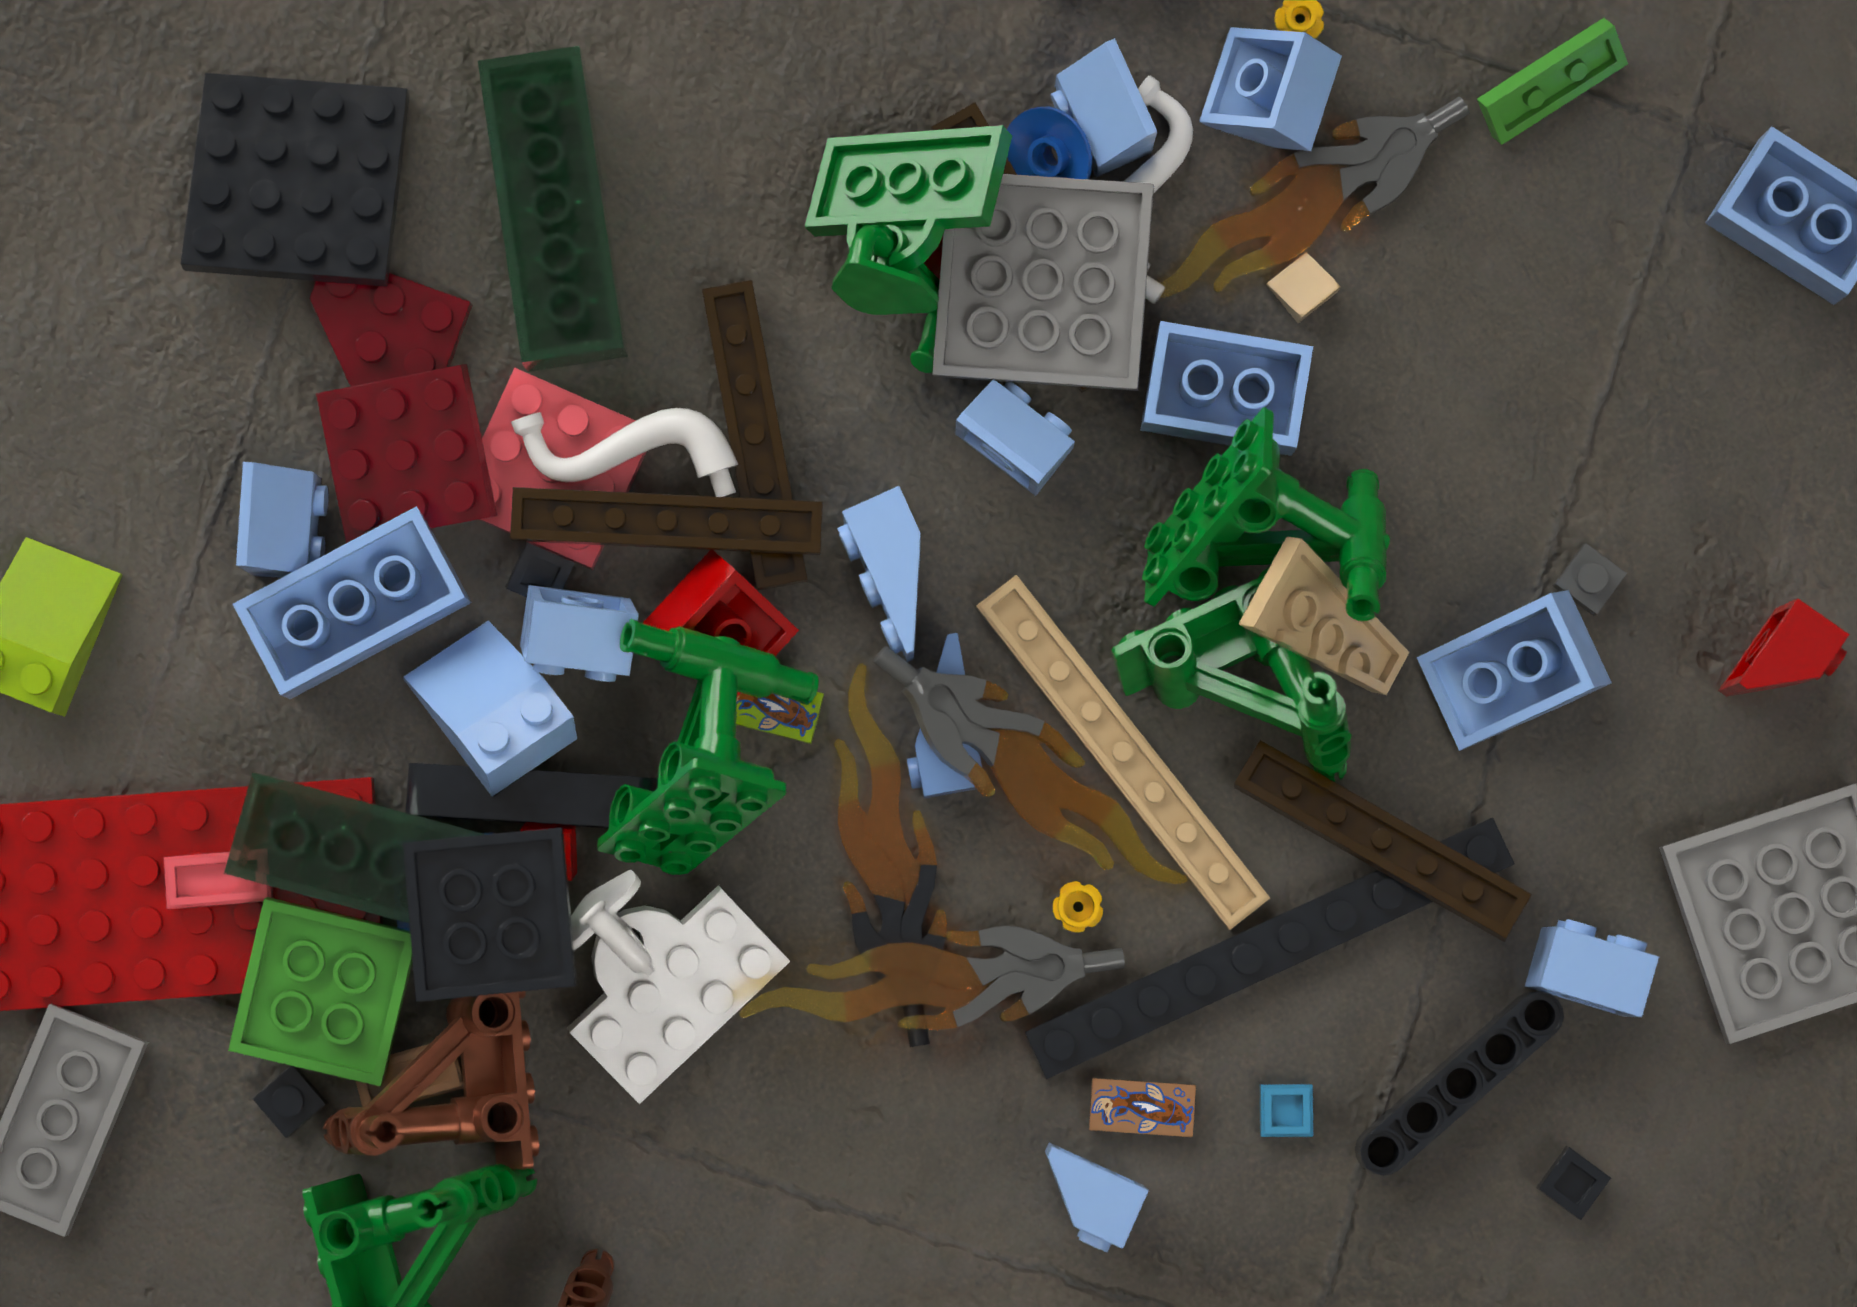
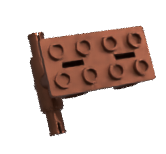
M526 991L452 998L446 1012L448 1026L366 1107H347L326 1119L323 1129L328 1130L327 1134H323L324 1139L328 1144L344 1154L371 1156L383 1154L389 1149L403 1145L451 1140L456 1145L494 1141L496 1164H503L511 1169L533 1168V1157L539 1153V1137L536 1126L530 1125L528 1104L534 1102L535 1088L531 1073H526L524 1052L530 1048V1031L527 1021L521 1020L520 999H524ZM480 1005L484 1007L485 1011L483 1022L480 1021L478 1015ZM461 1055L464 1097L452 1098L449 1104L407 1108ZM490 1108L494 1116L491 1127H489L487 1121Z

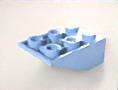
M897 486L842 511L845 525L837 529L850 561L852 562L860 558L866 572L860 574L859 578L871 607L874 608L881 605L887 619L880 622L890 649L895 653L902 651L908 662L914 659L921 533L900 487Z

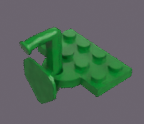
M1003 125L827 139L804 227L814 237L847 235L846 241L850 249L849 255L833 279L831 288L848 306L857 311L872 315L927 313L918 349L914 350L910 356V361L914 368L923 373H933L940 280L927 268L924 262L938 247L945 229L991 226L1012 140V135Z

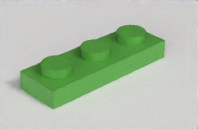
M1602 18L1477 98L1491 136L1501 145L1626 66L1628 62L1615 26L1607 19Z

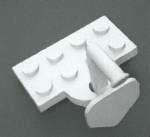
M628 870L588 893L571 916L574 950L587 941L594 933L597 934L591 957L594 976L604 990V993L572 1022L567 1029L640 1104L791 961L719 885L681 921L664 909L650 906L634 907L618 912L633 897L641 885L639 877L632 870ZM632 928L640 932V940Z

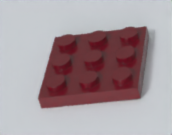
M467 364L316 393L346 543L416 506L430 529L497 516Z

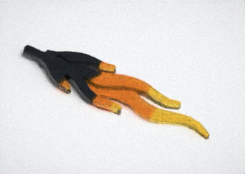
M861 663L856 668L848 692L849 716L871 767L872 800L867 815L861 808L858 800V777L855 757L844 741L837 739L834 745L842 761L838 826L843 846L851 862L873 893L881 911L882 926L880 932H876L872 927L864 900L853 883L847 881L844 883L843 888L850 904L854 939L859 953L871 971L892 992L898 1006L903 1007L909 1046L915 1047L930 1044L923 1003H927L928 986L943 953L947 919L944 910H937L929 933L922 939L921 926L936 880L937 861L934 845L920 810L913 811L912 817L914 833L920 849L916 860L905 842L899 816L900 761L891 743L878 728L867 709L864 695L866 665Z

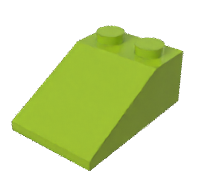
M26 537L0 582V693L65 717L123 574Z

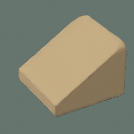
M1307 252L1266 284L1297 323L1305 319L1340 289L1335 279Z

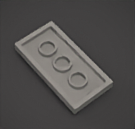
M53 1004L48 1005L0 1121V1211L63 1237L69 1236L149 1042Z

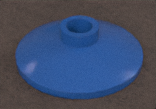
M1035 107L1022 112L1010 123L1007 130L1012 135V140L1007 158L1017 175L1090 179L1092 154L1088 139L1080 125L1067 113L1053 107ZM1052 148L1057 152L1058 162L1052 156Z

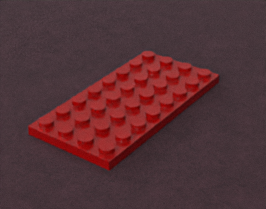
M364 777L0 804V1011L48 1008L49 1004L65 1007L242 994L263 902L167 909L164 857L270 849L274 899L383 924L374 778Z

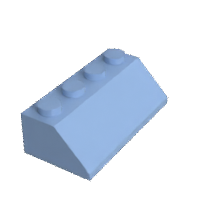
M416 506L233 603V606L279 694L292 699L472 602L448 557Z

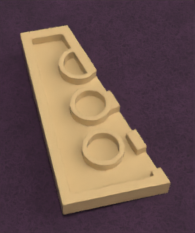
M1286 537L1239 622V625L1370 692L1387 695L1409 654V651L1376 616L1368 621H1357L1347 614V589L1342 585L1339 577L1303 539Z

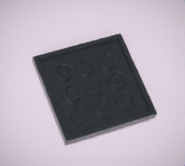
M205 73L180 263L183 270L388 287L410 97L408 89Z

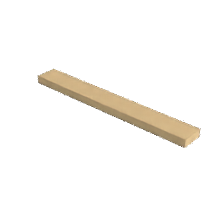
M1015 575L976 605L980 614L1228 930H1231L1270 899L1269 895L1020 578Z

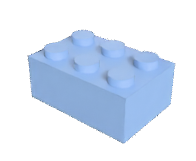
M1771 126L1759 138L1705 223L1835 305L1850 293L1857 282V180Z
M1160 321L1156 333L1140 430L1231 445L1234 434L1241 423L1246 419L1252 421L1260 410L1266 407L1274 412L1273 439L1280 448V454L1291 456L1298 444L1313 346Z

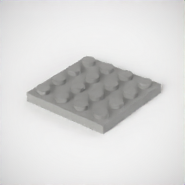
M1003 174L990 227L945 229L932 375L934 377L989 381L995 379L996 381L1138 391L1154 184Z
M1857 783L1659 847L1726 1044H1732L1857 1003Z

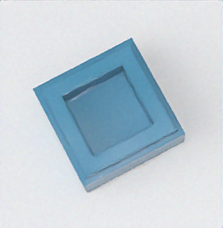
M1259 1084L1261 1137H1313L1312 1084Z

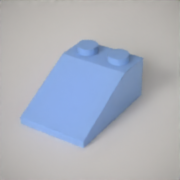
M1569 590L1543 596L1417 657L1459 751L1553 711L1612 683Z
M489 620L404 676V681L491 796H494L577 740L573 715L539 672L534 671L530 663H525L524 657Z

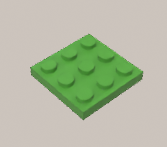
M270 897L264 898L228 1051L381 1087L384 1084L413 961L410 931Z

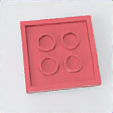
M514 367L482 438L497 516L478 520L510 533L513 487L628 493L646 454L644 452L587 480L578 482L556 481L543 475L533 465L524 445L523 437L514 432L511 424L512 421L541 412L544 420L541 433L547 447L555 456L569 458L583 453L636 420ZM533 542L591 570L594 569L604 545Z

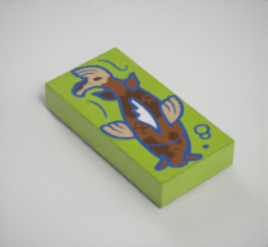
M817 692L814 700L809 702V705H804L799 701L775 694L758 698L741 693L737 697L736 725L812 744L824 693Z

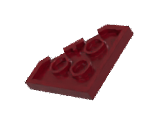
M389 273L388 287L316 281L310 295V301L350 386L450 367L473 306L467 300Z

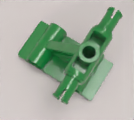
M1263 407L1252 421L1246 419L1241 423L1234 434L1232 444L1223 455L1216 454L1211 458L1204 470L1202 479L1194 489L1187 488L1182 492L1174 506L1173 513L1165 523L1158 522L1150 530L1144 545L1145 549L1148 550L1147 565L1142 575V579L1145 581L1144 602L1154 607L1168 591L1189 601L1207 599L1215 593L1218 587L1219 567L1272 564L1286 537L1303 539L1323 562H1340L1339 579L1347 589L1346 612L1352 619L1368 621L1375 618L1374 612L1379 613L1380 611L1379 589L1386 581V552L1390 542V536L1386 533V508L1383 502L1378 499L1379 478L1377 474L1368 469L1353 471L1351 473L1352 478L1349 476L1347 478L1348 499L1344 501L1340 510L1299 487V480L1279 469L1280 448L1273 439L1274 412ZM1281 518L1301 529L1267 531Z
M1270 567L1266 568L1257 579L1240 587L1237 585L1228 586L1217 592L1211 601L1194 609L1188 607L1175 611L1164 623L1148 631L1137 630L1127 634L1119 641L1118 645L1111 649L1120 686L1125 696H1130L1152 686L1162 704L1169 708L1182 709L1196 702L1199 695L1301 736L1306 758L1314 766V771L1335 782V773H1337L1340 780L1346 775V761L1351 752L1350 739L1352 734L1348 727L1344 699L1336 691L1334 679L1326 673L1314 672L1309 661L1302 656L1239 625L1241 618ZM1253 657L1263 665L1271 667L1286 696L1223 670Z
M630 619L629 623L626 622L621 632L619 642L621 651L658 660L666 671L696 679L698 682L678 741L670 743L662 756L659 765L658 788L653 792L624 784L617 790L610 808L609 830L597 840V850L614 855L617 860L622 862H641L660 867L663 872L672 875L687 874L786 795V783L774 780V774L770 768L741 760V744L736 739L737 692L758 698L775 694L799 701L804 705H809V702H812L816 696L819 679L816 673L781 665L774 654L743 646L737 640L729 637H713L680 626L666 631Z
M492 1164L446 1178L437 1183L433 1188L398 1198L393 1195H386L368 1200L363 1179L359 1173L303 1189L302 1193L305 1201L304 1216L314 1234L319 1253L317 1258L318 1268L321 1275L326 1279L333 1304L332 1307H432L427 1300L478 1220L512 1207L519 1197H526L532 1194L536 1189L537 1179L526 1181V1176L535 1174L534 1169H511L503 1164ZM437 1225L402 1281L392 1243L401 1241L407 1233Z

